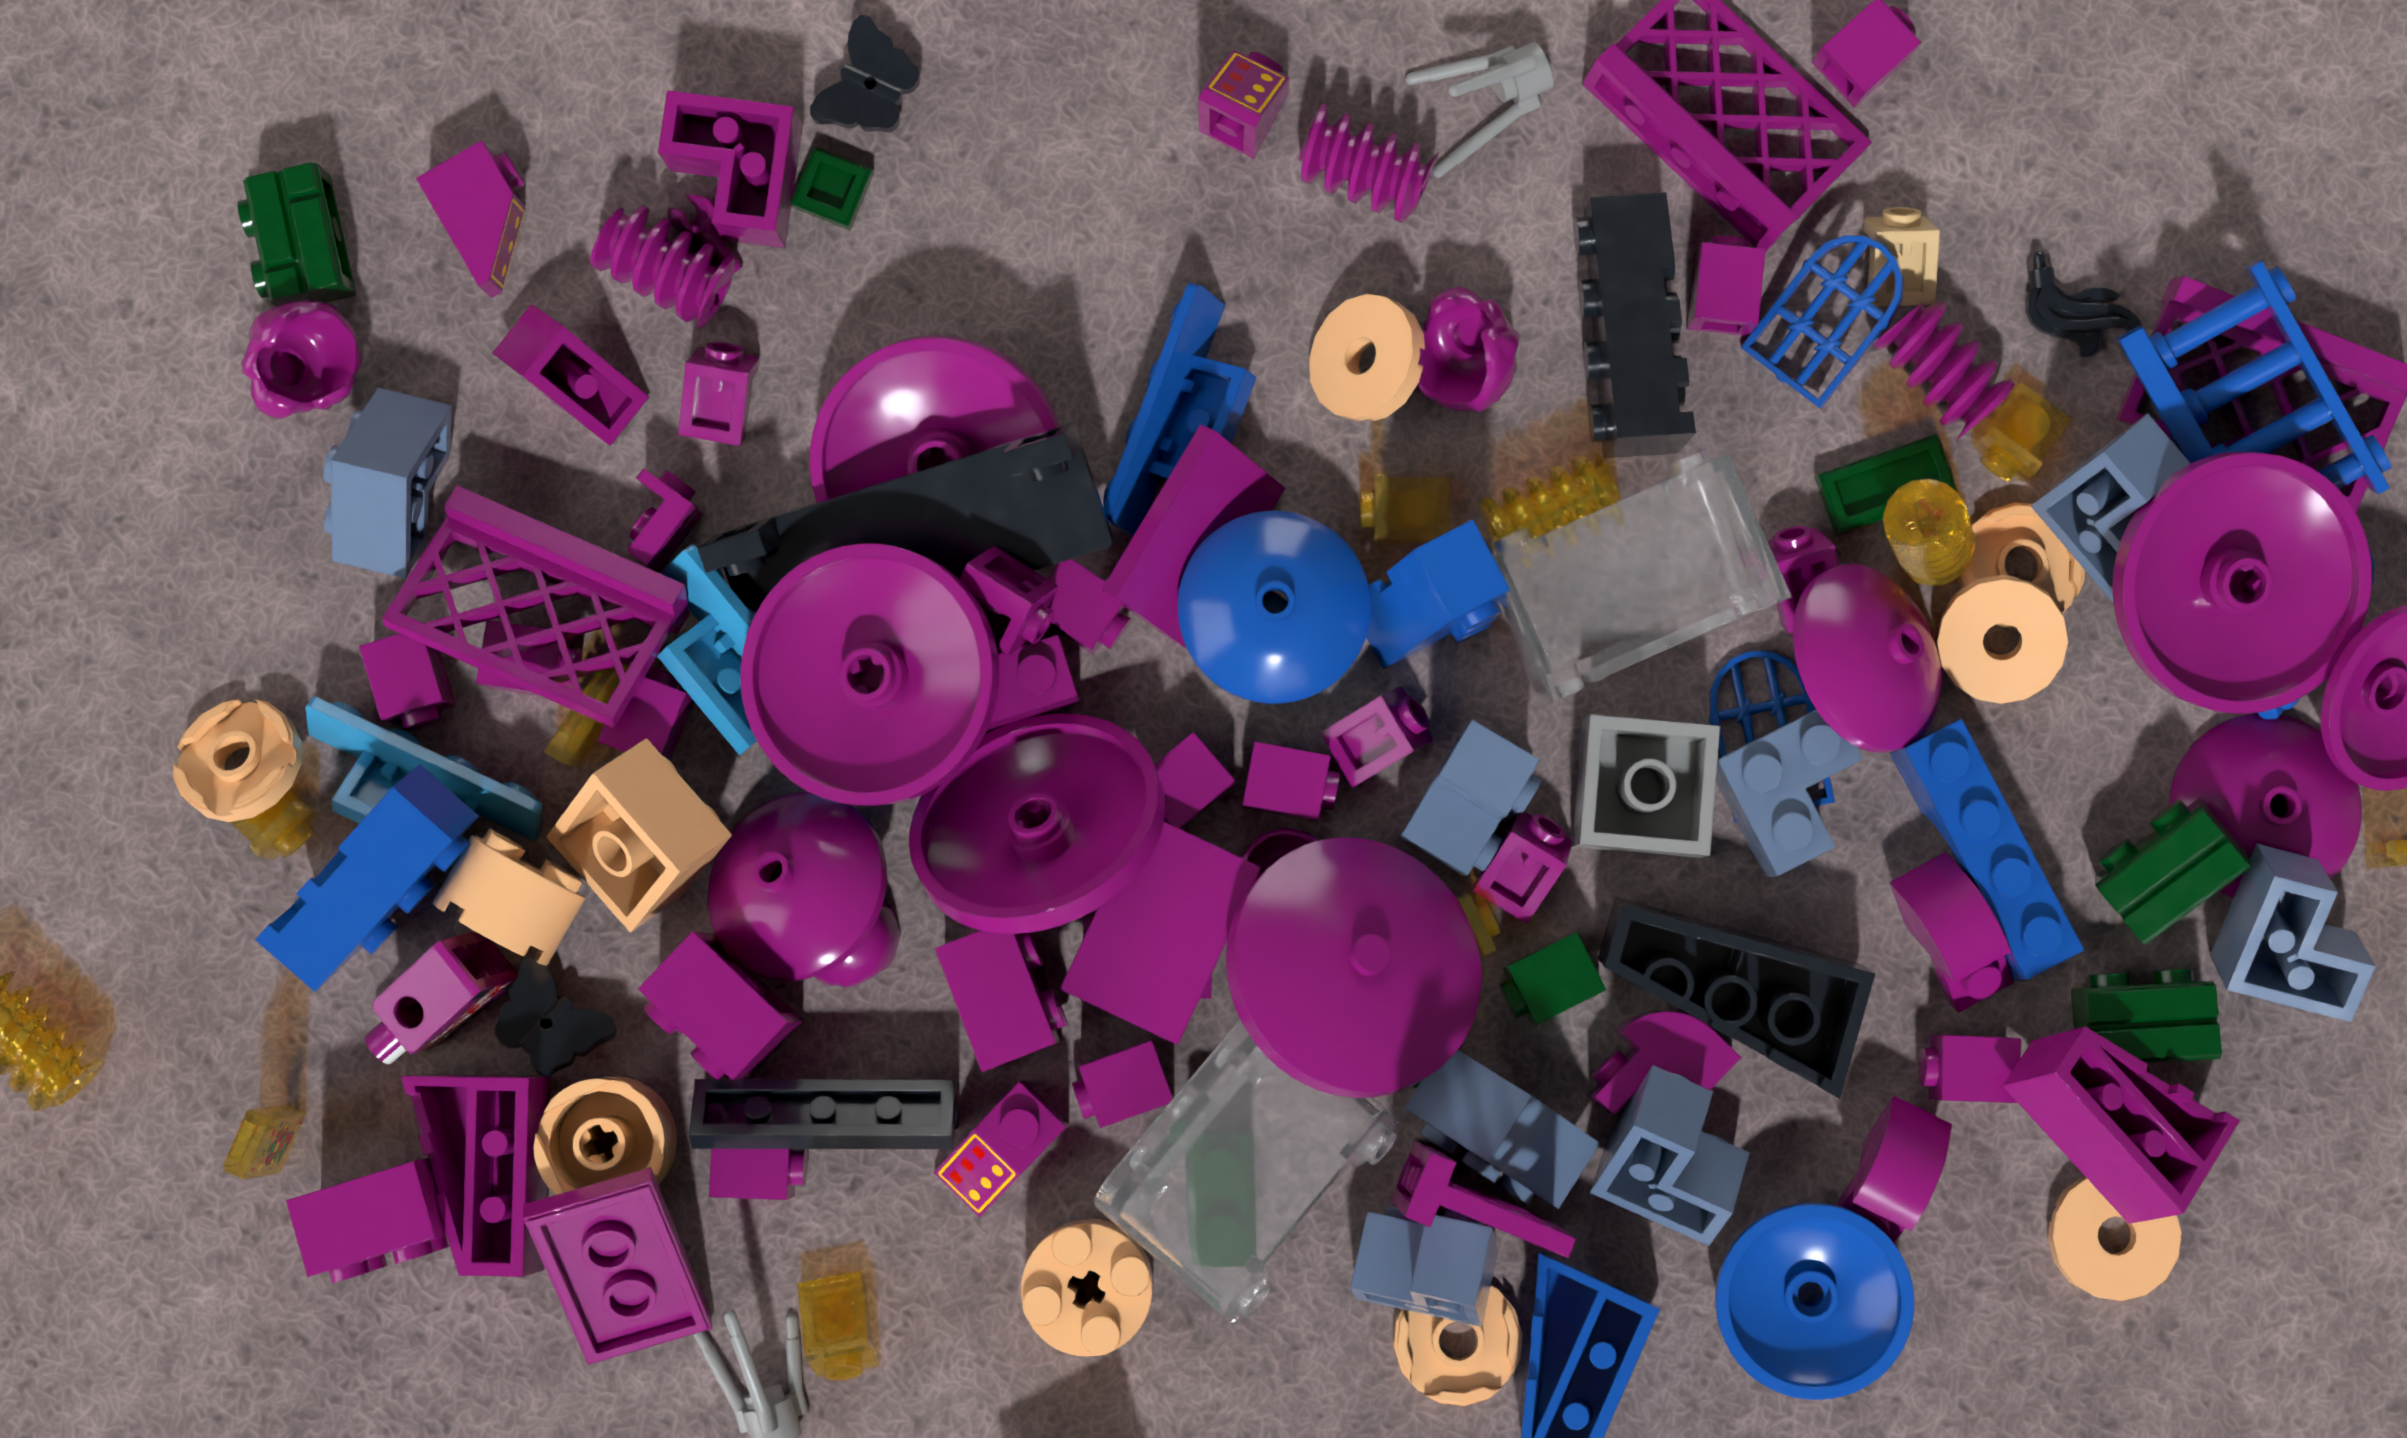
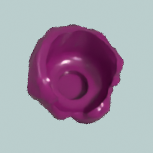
M1463 287L1446 289L1432 299L1427 319L1423 323L1424 330L1422 331L1424 333L1425 350L1420 348L1418 364L1422 365L1423 369L1418 386L1423 395L1454 411L1483 412L1500 400L1513 380L1517 370L1516 352L1519 346L1520 335L1510 325L1504 316L1500 304L1495 300H1481L1472 290Z
M317 300L286 302L259 314L253 320L249 330L250 341L241 362L242 373L251 380V396L260 412L275 419H283L296 413L309 412L312 409L330 410L334 404L344 401L350 394L351 388L356 383L355 376L361 366L362 355L352 326L338 311L336 306Z

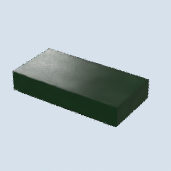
M1937 434L1817 474L1814 477L1835 536L1958 494Z

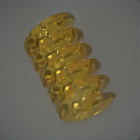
M1594 451L1595 466L1585 456L1579 455L1574 457L1571 461L1572 477L1561 466L1551 467L1548 471L1549 487L1537 476L1533 475L1527 478L1525 481L1526 498L1515 487L1508 486L1502 491L1503 509L1491 497L1481 498L1479 506L1484 523L1498 554L1505 563L1506 556L1513 554L1524 567L1530 566L1529 546L1532 544H1536L1547 557L1554 555L1553 535L1557 533L1571 547L1577 545L1576 525L1580 523L1594 537L1600 535L1599 515L1602 513H1606L1617 526L1624 523L1619 491L1606 463L1598 452Z
M1933 479L1913 480L1899 487L1887 502L1883 521L1884 531L1903 573L1916 583L1928 586L1948 584L1961 577L1971 565L1976 546L1969 514L1959 493L1946 483ZM1930 530H1936L1937 534L1931 537H1925L1924 533Z
M16 971L7 972L0 976V1075L11 1073L8 1084L15 1093H24L30 1090L26 1102L32 1111H42L50 1107L61 1106L72 1099L96 1077L103 1068L105 1061L99 1057L81 1065L78 1059L87 1047V1043L81 1039L63 1047L60 1042L68 1031L69 1025L63 1021L45 1029L42 1024L51 1012V1006L45 1003L28 1011L24 1006L32 996L34 989L27 985L10 993L7 987L13 980Z

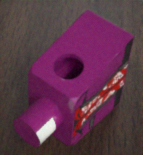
M476 931L439 940L373 1001V1011L382 1021L365 1035V1043L374 1056L386 1064H392L406 1051L413 1055L439 1046L510 989L518 976V972L492 940Z

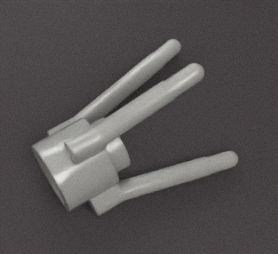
M1531 42L1518 49L1511 45L1492 54L1429 67L1428 69L1410 72L1405 76L1407 84L1415 85L1489 69V71L1452 84L1448 89L1449 94L1456 97L1492 85L1502 102L1511 99L1514 102L1512 106L1438 163L1432 172L1433 176L1437 178L1442 177L1519 117L1541 107L1538 94L1552 89L1554 81L1549 62L1543 50L1536 42Z
M727 1310L724 1313V1320L749 1394L744 1396V1399L707 1332L703 1331L693 1334L705 1360L734 1411L740 1433L748 1432L749 1438H796L802 1434L798 1416L808 1413L809 1409L803 1393L799 1319L795 1313H790L786 1316L787 1395H784L782 1385L780 1384L763 1388L735 1311Z

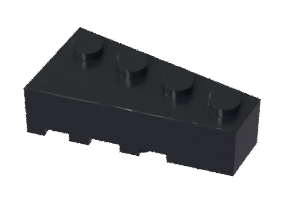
M1667 193L1590 197L1584 209V217H1577L1574 220V242L1577 256L1587 255L1589 279L1579 281V306L1581 317H1592L1594 341L1584 343L1585 376L1587 380L1597 379L1599 404L1589 405L1588 419L1591 442H1602L1603 458L1677 454L1695 435L1696 429L1693 411L1680 412V406H1684L1686 387L1689 386L1690 382L1687 358H1682L1681 355H1673L1672 343H1679L1682 315L1680 299H1678L1677 293L1667 292L1666 281L1674 280L1676 267Z
M1619 897L1614 898L1598 959L1605 968L1678 1009L1684 1010L1715 1030L1741 1042L1764 1055L1767 1059L1796 1073L1840 1099L1875 978L1874 972L1860 963Z

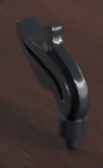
M2042 251L2034 253V270L2028 271L2031 292L2026 301L2025 313L2030 324L2041 333L2075 342L2080 347V356L2084 358L2094 354L2099 346V337L2096 330L2123 328L2126 331H2130L2137 326H2142L2141 321L2131 310L2121 305L2102 303L2104 300H2118L2119 294L2113 290L2102 287H2090L2071 295L2062 292L2056 287L2054 267H2047L2045 253Z

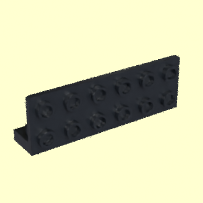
M1072 422L715 534L697 549L705 572L724 568L730 588L746 607L756 613L774 586L795 567L811 557L841 546L883 544L903 548L932 559L960 580L967 563L993 546H996L1032 570H1037L1109 548L1114 538L1076 424Z

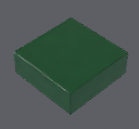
M814 146L790 204L794 209L851 231L874 172L868 167Z

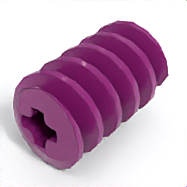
M1321 103L1307 132L1299 155V161H1302L1301 181L1311 184L1325 171L1324 189L1334 194L1347 180L1348 200L1350 202L1358 203L1370 190L1371 210L1380 213L1394 200V220L1403 223L1416 210L1431 178L1439 152L1426 165L1420 164V143L1414 142L1401 156L1397 154L1398 134L1391 132L1377 146L1373 144L1374 124L1368 122L1356 136L1351 135V114L1345 112L1333 126L1327 124L1328 105Z
M642 204L630 217L624 214V208L617 209L607 219L599 232L590 256V265L599 271L611 268L612 278L619 283L624 284L632 281L633 290L643 297L654 293L655 304L663 309H669L676 305L677 317L685 322L692 321L698 317V329L703 328L713 318L730 289L736 260L728 256L714 268L710 265L715 248L711 244L706 243L693 255L689 253L693 234L685 230L671 242L667 240L671 227V221L667 218H662L650 230L646 227L650 209Z
M1944 301L1926 308L1920 303L1872 346L1876 350H1881L1894 344L1898 346L1889 365L1893 369H1897L1911 363L1914 364L1915 367L1906 385L1909 388H1914L1927 382L1932 385L1922 403L1926 407H1931L1944 401L1948 403L1939 422L1942 426H1948L1962 420L1965 425L1956 439L1958 440L2007 399L2015 383L2011 378L1995 384L1989 382L1998 367V363L1994 359L1978 365L1972 363L1981 347L1978 340L1957 346L1955 342L1961 334L1964 324L1961 321L1943 327L1938 324L1947 309Z

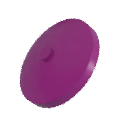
M927 335L903 339L874 351L854 365L837 382L824 401L817 416L810 445L809 465L816 502L827 500L1050 430L1060 425L1048 398L1040 386L1023 368L1003 353L982 343L956 336Z
M2230 452L2209 456L2193 462L2169 476L2158 493L2147 503L2139 507L2130 520L2121 539L2113 571L2112 591L2116 621L2122 639L2137 665L2148 678L2172 696L2187 703L2217 712L2249 714L2268 711L2294 702L2322 684L2330 676L2332 668L2344 648L2361 631L2371 596V557L2364 529L2353 507L2332 482L2313 468L2290 458L2258 452Z
M854 544L841 546L811 557L795 567L774 586L760 605L748 630L742 653L740 680L742 701L749 725L759 746L778 770L793 783L812 794L838 803L861 806L896 804L919 797L943 784L969 760L978 748L991 722L997 702L999 688L997 647L989 621L979 602L958 577L942 565L916 552L891 545Z
M1050 714L1016 721L984 735L978 748L969 760L952 777L921 796L912 816L909 830V851L912 865L932 902L944 914L965 926L981 931L1002 934L1030 933L1061 926L1089 914L1110 901L1142 870L1151 857L1163 829L1165 818L1164 789L1154 763L1144 746L1132 734L1114 723L1080 714Z
M1331 838L1312 842L1292 850L1271 865L1249 887L1234 914L1226 948L1227 979L1234 1006L1244 1028L1258 1048L1279 1069L1297 1081L1321 1092L1342 1097L1373 1098L1409 1088L1440 1069L1455 1054L1474 1022L1480 1001L1482 969L1480 953L1470 921L1455 895L1432 870L1416 858L1387 844L1360 838Z

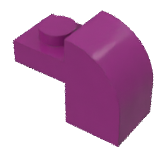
M1946 852L1889 882L1905 926L1930 955L1943 993L1957 1013L2014 983L2005 955L2011 953V950L1996 917L1974 883Z
M1667 1011L1642 1013L1628 1019L1614 1030L1632 1047V1050L1625 1056L1617 1049L1601 1063L1591 1076L1598 1085L1589 1095L1607 1113L1615 1114L1633 1096L1652 1065L1670 1073L1679 1074L1690 1082L1711 1090L1742 1057L1712 1028L1693 1016Z
M1893 1095L1863 1142L1859 1169L1835 1205L1850 1209L1866 1217L1881 1228L1892 1242L1895 1243L1905 1228L1910 1231L1914 1229L1932 1197L1946 1161L1952 1124Z

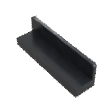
M695 1079L688 1135L692 1149H953L954 1129L959 1127L955 1080Z

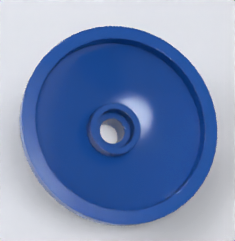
M1262 511L1251 513L1219 527L1200 544L1192 555L1182 576L1179 588V627L1185 646L1195 664L1203 674L1221 689L1234 696L1256 703L1285 704L1297 702L1329 688L1348 671L1363 647L1370 624L1371 597L1369 585L1362 565L1353 550L1336 532L1326 525L1310 517L1293 512ZM1270 591H1279L1286 596L1288 606L1281 613H1270L1263 606V597Z
M1808 1202L1773 1210L1750 1224L1736 1238L1720 1266L1715 1288V1308L1719 1328L1729 1351L1750 1376L1769 1389L1790 1397L1806 1400H1825L1846 1396L1865 1388L1880 1378L1892 1366L1903 1350L1910 1334L1914 1316V1290L1909 1270L1901 1253L1881 1228L1866 1217L1850 1209L1833 1204ZM1806 1282L1818 1283L1821 1286L1819 1298L1810 1303L1801 1301L1798 1298V1290L1802 1284Z

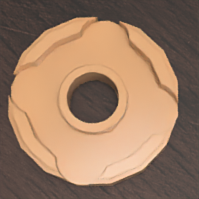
M1371 294L1348 299L1328 314L1315 335L1309 357L1310 383L1319 402L1333 414L1358 422L1366 419L1376 421L1387 418L1404 405L1419 383L1423 366L1418 364L1420 348L1425 350L1424 333L1415 315L1399 302L1388 297ZM1374 344L1376 348L1374 363L1369 370L1361 374L1359 369L1360 357L1368 346Z
M2014 502L1991 509L1968 528L1957 550L1956 576L1961 589L1977 579L2002 574L2008 575L2005 569V558L2010 550L2021 548L2029 551L2037 562V573L2030 583L2036 584L2047 591L2062 613L2071 606L2074 598L2078 596L2084 584L2085 570L2033 510L2032 504ZM1997 624L1998 626L2004 628H2015L2011 624Z
M2003 574L1977 579L1955 593L1941 616L1936 634L1941 665L1955 686L1975 699L1999 704L2025 700L2047 687L2063 666L2068 646L2064 616L2050 594L2029 581ZM1995 624H2011L2020 632V640L2016 648L2002 655L1989 652L1983 645L1984 635L1988 629Z
M239 699L222 702L201 714L183 733L177 746L181 750L178 766L173 762V778L181 796L205 817L225 822L253 818L273 807L292 787L302 765V741L294 724L284 713L269 702L256 699L254 700L257 703H242ZM240 748H250L248 758L241 766L233 770H225L227 758L234 751Z
M2084 1175L2064 1189L2055 1203L2057 1206L2053 1211L2052 1221H2049L2047 1234L2053 1261L2068 1282L2094 1297L2124 1301L2147 1295L2167 1279L2179 1258L2182 1232L2177 1215L2128 1224L2131 1235L2128 1245L2121 1252L2110 1254L2099 1243V1228L2108 1218L2117 1216L2121 1217L2124 1221L2125 1219Z
M1492 1285L1482 1327L1470 1325L1476 1333L1475 1347L1470 1354L1462 1358L1447 1356L1441 1350L1439 1344L1442 1330L1448 1324L1456 1321L1401 1309L1395 1319L1393 1347L1400 1369L1418 1391L1438 1403L1466 1406L1489 1399L1509 1380L1521 1359L1523 1334L1516 1311L1498 1288Z

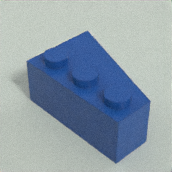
M1473 519L1414 549L1386 572L1390 581L1383 583L1380 579L1369 585L1371 616L1366 638L1384 670L1451 634L1457 644L1491 627L1490 623L1496 620L1495 616L1502 612L1499 605L1510 591V588Z
M419 764L387 792L338 847L339 851L315 879L313 877L310 878L296 893L299 898L273 923L268 924L255 940L316 992L362 948L373 955L398 928L390 919L399 907L408 914L429 893L434 884L426 876L435 866L445 872L471 844L462 835L479 816Z
M1540 1252L1538 1255L1537 1284L1521 1438H1604L1661 1310V1306L1549 1254Z

